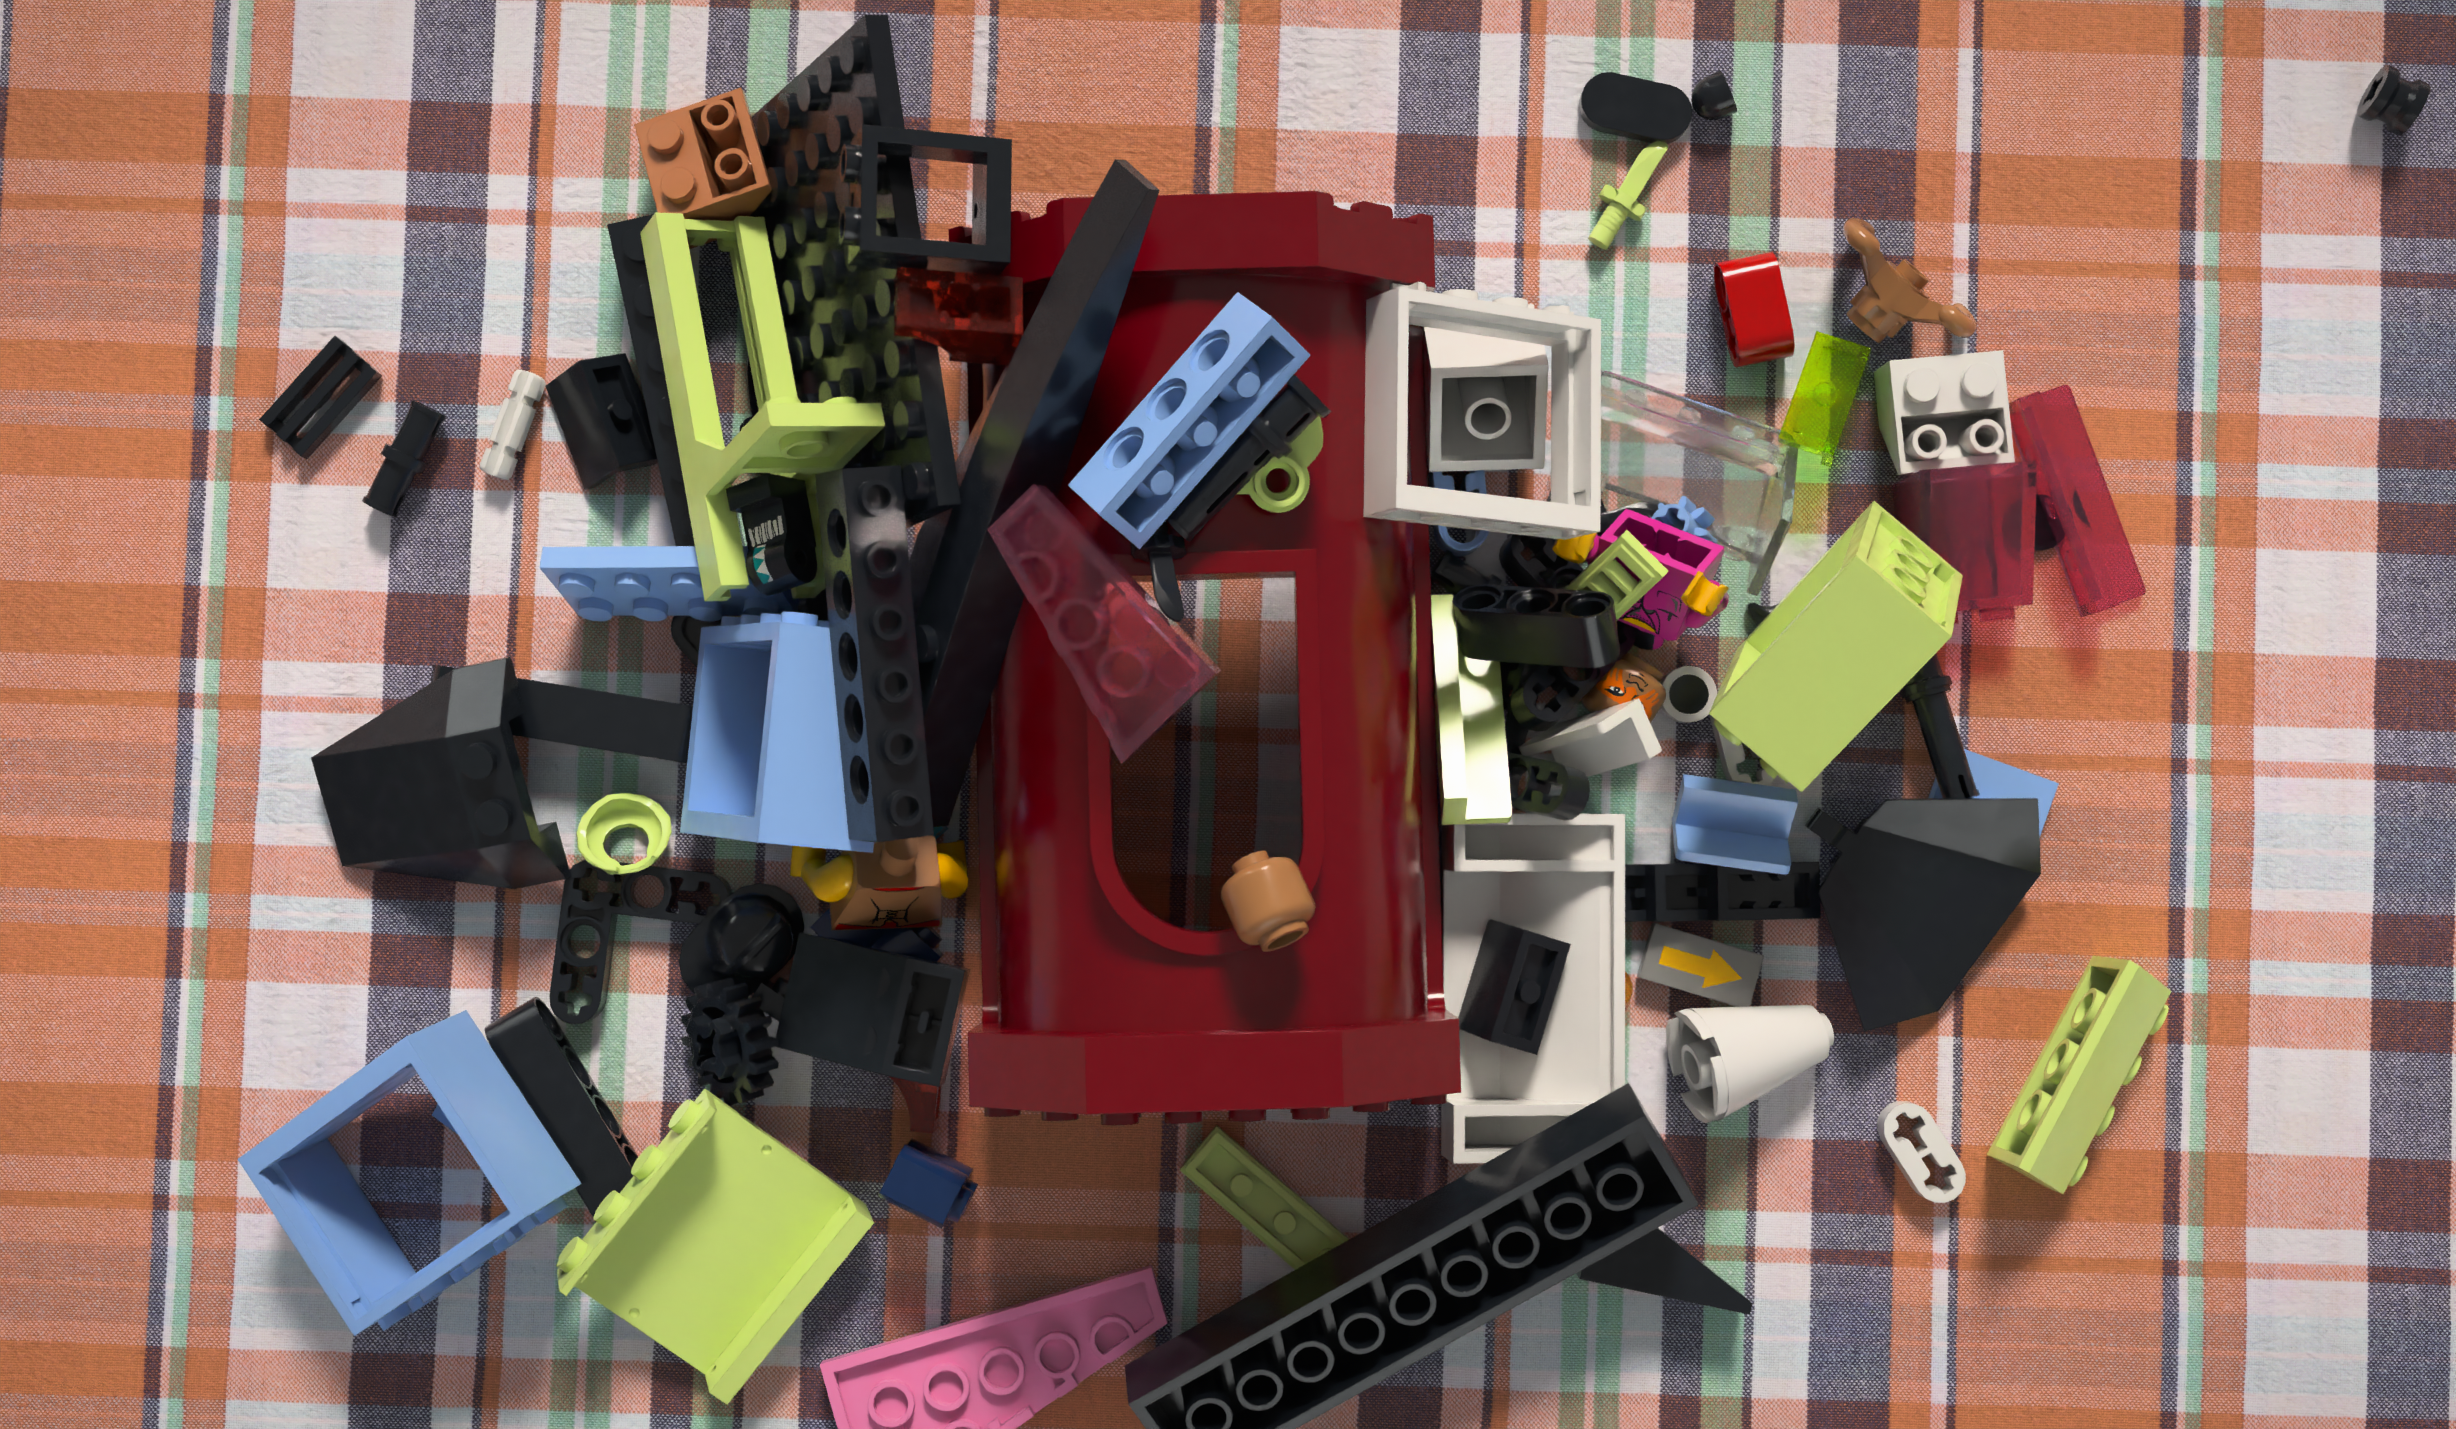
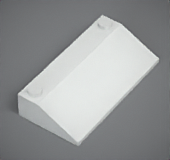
M1512 813L1511 820L1508 823L1442 825V956L1446 1010L1456 1017L1459 1016L1486 925L1490 919L1571 944L1537 1055L1494 1043L1459 1029L1461 1093L1447 1094V1103L1441 1104V1155L1453 1164L1487 1163L1625 1085V814H1579V816L1572 820H1560L1534 813Z

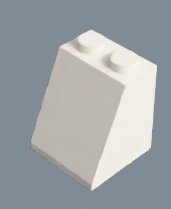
M1528 304V308H1534V304ZM1423 327L1425 422L1429 472L1544 469L1549 369L1544 345Z

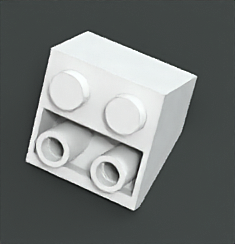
M2003 350L1891 360L1873 372L1879 428L1898 476L2015 464Z

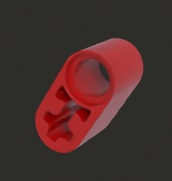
M1767 252L1715 263L1714 285L1727 347L1733 365L1737 368L1792 357L1795 349L1794 333L1781 272L1775 254Z

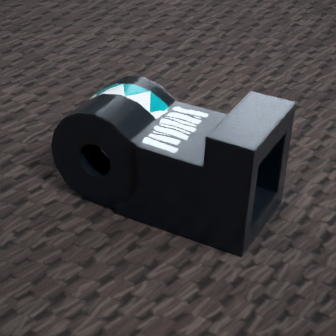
M766 473L726 488L730 511L741 513L748 546L746 569L753 585L761 593L770 596L811 582L817 573V557L805 480Z

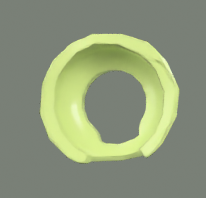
M632 793L607 795L594 803L582 816L576 832L578 851L589 864L604 870L607 874L625 875L639 872L653 865L664 852L672 833L671 818L659 803L645 795ZM626 827L637 828L649 838L647 857L635 864L621 866L619 862L610 858L604 851L605 841L611 833L618 829Z

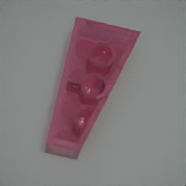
M1033 484L987 529L1028 602L1032 603L1049 633L1048 637L1057 653L1064 659L1080 687V693L1092 714L1096 715L1111 742L1110 745L1121 764L1131 759L1222 671L1175 621L1167 618L1157 602L1046 486Z

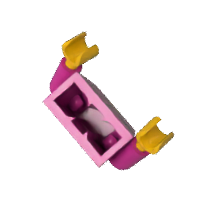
M1627 508L1601 537L1597 533L1567 540L1556 539L1553 545V551L1561 558L1574 563L1586 561L1589 566L1616 539L1628 530L1668 570V573L1618 619V621L1633 626L1636 633L1634 645L1640 649L1654 650L1663 645L1664 639L1667 641L1677 640L1687 627H1702L1723 611L1729 603V595L1727 593L1729 588L1713 580L1724 554V546ZM1618 557L1615 558L1637 582L1641 580Z

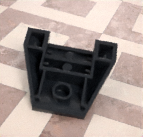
M511 656L457 667L311 757L342 866L509 889L563 880L571 876L557 823L551 822L537 825L509 721L523 714L526 710Z

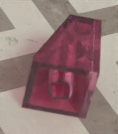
M2036 460L1919 470L1892 485L1895 519L1963 575L1954 625L1959 624L1958 614L1979 613L1980 622L2015 619L2014 609L2033 604L2037 485Z

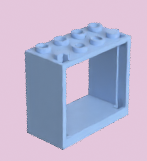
M782 612L781 614L761 613V616H722L721 626L701 627L680 833L756 843L873 853L874 842L850 840L848 836L829 621L818 620V615Z
M467 1010L406 1036L238 1158L249 1178L354 1336L377 1322L382 1330L385 1331L409 1314L416 1312L440 1296L442 1291L484 1265V1262L494 1255L500 1254L526 1236V1233L536 1226L542 1225L567 1208L568 1205L563 1196L582 1184ZM416 1074L420 1076L507 1208L505 1212L417 1273L328 1140L329 1137Z

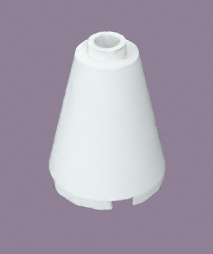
M1811 1005L1686 1008L1675 1012L1674 1014L1677 1017L1669 1019L1666 1026V1046L1673 1077L1684 1074L1690 1091L1681 1093V1096L1695 1118L1703 1123L1719 1121L1824 1061L1829 1055L1830 1046L1834 1043V1032L1828 1017L1824 1013H1819Z

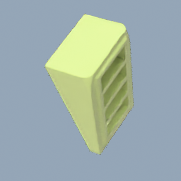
M1626 530L1564 589L1598 591L1610 595L1614 600L1617 621L1668 573V570ZM1618 557L1641 580L1637 582L1615 558Z

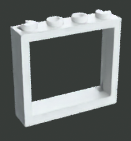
M1416 282L1411 285L1392 283L1390 284L1389 291L1366 300L1363 517L1562 540L1600 532L1601 319L1574 315V312H1570V306L1544 307L1542 310L1528 308V301L1522 298H1499L1492 302L1478 300V293L1473 290L1453 289L1444 291L1441 294L1426 291V284L1422 282ZM1409 325L1552 346L1551 502L1407 485Z

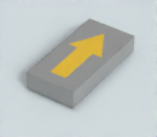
M1652 923L1636 977L1732 1006L1747 1007L1751 1004L1764 955Z

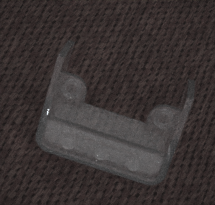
M1601 370V497L1604 490L1608 489L1658 506L1657 504L1660 502L1664 505L1678 504L1681 497L1686 496L1696 505V509L1704 507L1715 518L1714 522L1709 526V533L1718 540L1717 544L1725 547L1723 557L1733 561L1745 560L1750 562L1747 593L1758 596L1792 523L1798 458L1797 443L1788 434L1775 427L1609 371ZM1551 471L1543 501L1551 502Z

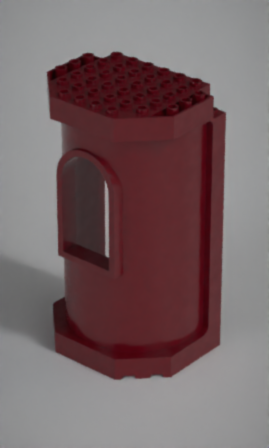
M1319 191L1157 196L976 741L982 1022L968 1032L969 1107L984 1108V1116L986 1117L1021 1115V1110L1040 1111L1042 1121H1070L1079 1119V1114H1101V1125L1116 1126L1139 1124L1141 1113L1164 1112L1165 1123L1186 1124L1203 1122V1111H1228V1121L1253 1122L1266 1120L1267 1109H1290L1292 1119L1320 1120L1330 1118V1108L1352 1106V1111L1383 1112L1390 1110V1101L1410 1099V1104L1416 1105L1447 1103V1094L1461 1093L1459 1018L1446 1010L1443 987L1429 524L1363 517L1366 300L1389 291L1390 284L1392 283L1411 285L1416 282H1422L1426 284V291L1434 292L1433 216L1420 213L1409 216V218H1393V212L1389 206L1366 201L1351 204L1350 210L1341 209L1334 205L1332 195ZM1094 197L1060 198L1050 201L1047 204L1046 213L1031 219L1030 214L1018 210L1011 212L1010 264L996 278L950 274V302L966 335L969 436ZM958 226L948 229L949 242L972 244V228ZM1237 292L1272 316L1311 355L1297 370L1295 375L1331 410V413L1326 418L1320 417L1323 429V447L1315 460L1307 467L1310 476L1309 490L1304 500L1297 507L1287 512H1270L1259 507L1249 494H1236L1205 524L1190 542L1184 538L1186 555L1180 559H1173L1177 581L1294 578L1301 807V850L1297 865L1314 899L1316 908L1313 917L1307 922L1309 931L1305 936L1290 945L1268 952L1262 951L1260 945H1249L1242 942L1234 928L1221 931H1195L1181 928L1162 920L1140 903L1122 876L1116 857L1114 841L1108 583L1152 581L1149 562L1132 557L1131 542L1068 486ZM1409 325L1407 485L1428 487L1423 327ZM1281 468L1271 470L1266 477V485L1271 492H1281L1289 483L1288 474ZM1167 522V528H1168V533H1169V535L1172 534V535H1175V536H1178V537H1182V536Z

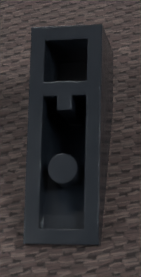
M1660 1228L1649 1232L1576 1273L1579 1279L1749 1315L1751 1312L1752 1303L1742 1293Z

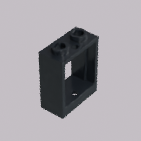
M862 124L850 144L843 145L840 157V180L842 183H850L849 206L842 207L839 218V242L841 245H849L848 265L996 278L1010 264L1012 139ZM878 154L973 164L972 244L876 235Z

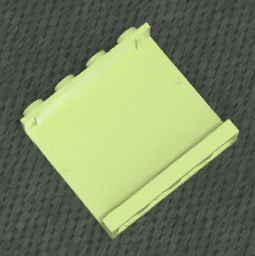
M704 1089L695 1101L687 1099L678 1107L668 1124V1127L671 1129L657 1147L651 1144L639 1155L631 1169V1174L634 1176L620 1193L614 1190L604 1198L594 1214L593 1219L596 1223L583 1239L578 1236L574 1237L566 1245L558 1257L559 1261L556 1266L558 1267L559 1292L567 1296L575 1286L705 1374L709 1393L728 1405L871 1228L874 1221L867 1205L711 1092Z

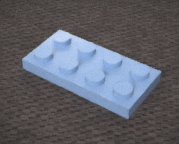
M695 546L542 548L539 568L577 615L587 620L602 622L610 620L612 616H635L646 621H663L667 616H691L701 621H718L722 616H761V613L781 614L782 612H798L799 598H792L791 589L767 596L753 585L749 575V585L745 589H730L731 598L727 601L705 602ZM743 546V552L746 563L748 546Z

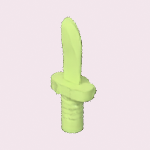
M1656 141L1640 152L1619 190L1610 185H1604L1599 198L1607 203L1608 206L1588 237L1589 241L1594 245L1607 250L1626 217L1636 221L1642 219L1647 209L1636 199L1667 151L1668 144L1666 142Z

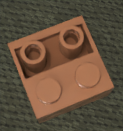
M742 88L634 124L658 213H681L684 219L734 221L737 216H751L772 190L747 99ZM709 238L705 244L715 241L717 239ZM689 244V249L698 247V246L690 245V244Z

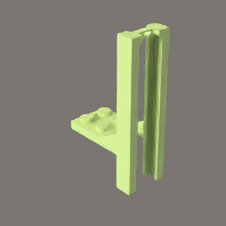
M655 212L640 235L704 601H727L731 598L730 589H745L749 585L737 513L730 511L726 488L731 487V484L740 474L770 473L805 480L816 541L817 573L811 582L792 588L791 592L793 599L815 598L826 588L815 474L842 469L885 427L881 403H857V400L853 397H836L823 403H801L797 397L764 217L737 216L734 221L684 219L681 213ZM709 238L717 239L718 248L721 251L730 252L758 412L742 427L741 431L726 447L723 440L689 244L703 246Z

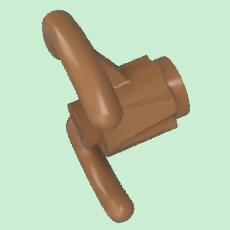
M1850 218L1844 223V237L1859 253L1866 283L1850 300L1853 307L1846 314L1866 335L1874 341L1881 343L1887 335L1893 338L1908 321L1942 325L1952 334L1962 338H1968L1975 332L1977 328L1976 320L1963 304L1942 305L1928 300L1930 297L1923 288L1929 280L1916 267L1905 259L1898 266L1888 260L1885 261L1880 251V242L1875 237V229L1870 223L1859 218Z

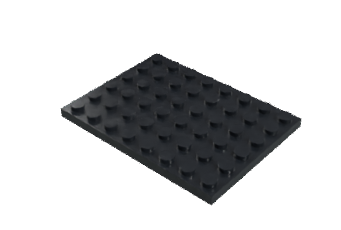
M864 15L752 116L772 190L751 216L764 217L797 397L801 403H823L836 397H853L857 400V403H881L885 427L842 469L901 465L907 529L960 505L961 499L927 272L848 265L849 245H841L839 242L840 212L843 206H849L850 183H842L840 180V157L843 145L850 144L862 124L905 129L888 15ZM878 154L876 235L921 239L909 157Z

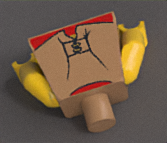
M931 835L874 842L873 853L843 850L840 856L826 863V849L792 846L790 876L802 877L803 881L818 899L829 902L832 930L941 927V895L948 899L957 898L966 891L968 886L964 840L937 843L935 836Z

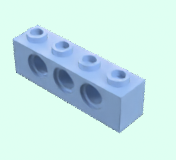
M1237 292L1068 486L1103 519L1137 548L1141 549L1311 355L1272 316Z

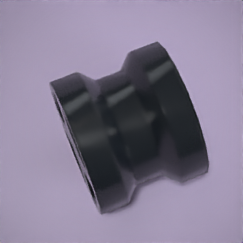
M2385 65L2374 76L2365 90L2358 105L2357 116L2367 121L2378 119L2386 123L2388 131L2401 136L2412 126L2422 111L2429 96L2430 84L2421 80L2407 81L2401 78L2398 69Z

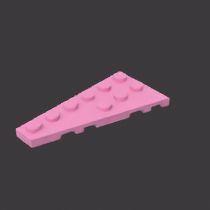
M1148 1265L826 1359L820 1363V1368L837 1429H1016L1058 1397L1061 1398L1077 1387L1081 1381L1104 1365L1113 1362L1168 1323L1153 1266Z

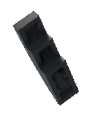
M1791 862L1790 871L1787 875L1702 863L1625 864V922L1821 918L1820 898L1817 892L1820 887L1819 862Z

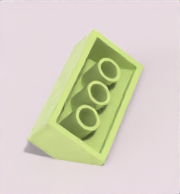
M2092 956L1987 1155L2061 1194H2064L2068 1185L2074 1186L2080 1180L2087 1167L2088 1157L2085 1156V1153L2094 1136H2100L2112 1121L2115 1107L2111 1104L2121 1085L2129 1084L2140 1068L2142 1057L2138 1053L2148 1034L2154 1035L2161 1028L2167 1017L2169 1008L2165 1003L2171 990L2141 966L2130 960Z

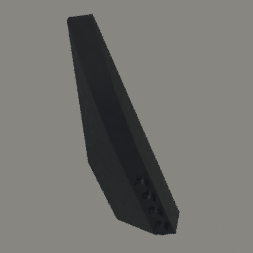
M1115 159L955 462L961 504L924 521L917 534L909 565L933 827L949 825L1159 193V189L1126 160Z

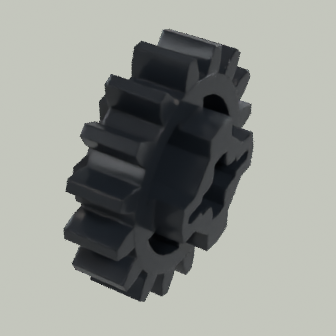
M730 977L695 987V995L687 997L685 1000L691 1013L681 1016V1022L687 1027L686 1033L688 1034V1036L681 1039L682 1044L691 1047L692 1056L689 1057L687 1063L699 1075L697 1083L700 1087L710 1084V1092L719 1099L723 1098L724 1102L729 1106L764 1096V1089L774 1084L769 1071L777 1069L779 1062L772 1056L773 1051L771 1048L778 1046V1039L768 1034L767 1028L771 1025L772 1018L771 1016H765L764 1012L760 1010L762 999L759 996L748 998V984L743 982L735 985L734 979Z

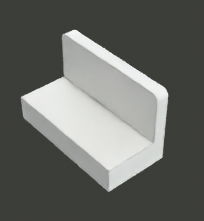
M1639 698L1557 723L1518 747L1521 755L1532 756L1551 750L1556 762L1578 769L1585 773L1587 777L1649 760L1662 751Z

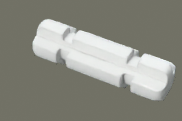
M518 369L513 373L508 387L512 394L510 399L504 398L489 440L493 441L492 448L485 449L480 462V470L484 473L503 480H509L512 477L518 461L514 458L515 452H521L536 413V409L532 407L534 401L540 402L546 386L545 380L539 375Z

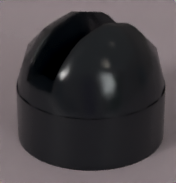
M1721 71L1704 77L1696 84L1692 92L1694 111L1700 117L1707 120L1723 119L1737 112L1733 95Z

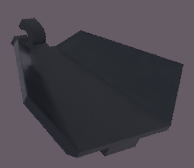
M2037 798L1884 799L1866 819L1861 820L1853 832L1820 808L1815 810L1804 825L1839 850L1830 862L1831 867L1817 892L1864 1032L1938 1012L2041 874Z

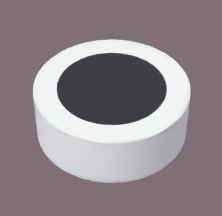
M1683 666L1670 671L1661 681V684L1666 689V699L1661 709L1670 719L1680 723H1692L1702 720L1709 715L1717 696V688L1714 680L1706 671L1694 666Z

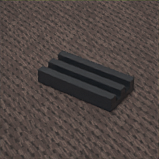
M334 336L259 420L276 432L280 439L293 447L297 454L308 459L382 375L342 339ZM343 356L344 359L339 363V365L330 373V375L304 402V404L295 412V414L286 422V424H284L283 421L286 419V417L295 409V407L304 399V397L313 389V387L322 379V377L331 369V367L340 359V357ZM357 368L361 374L301 439L297 435L299 430L318 409L322 408L335 390Z

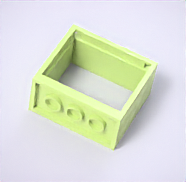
M1873 501L1737 648L1709 712L1715 719L1714 725L1716 729L1731 743L1738 746L1744 743L1761 758L1760 764L1762 768L1773 779L1778 775L1786 783L1790 782L1802 792L1952 637L1963 575L1878 503Z

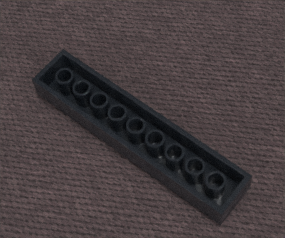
M1627 1083L1126 1364L1125 1376L1128 1404L1146 1429H1296L1699 1204L1682 1170L1631 1085Z

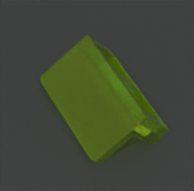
M1816 331L1778 437L1779 443L1822 456L1821 464L1832 468L1868 369L1872 348Z

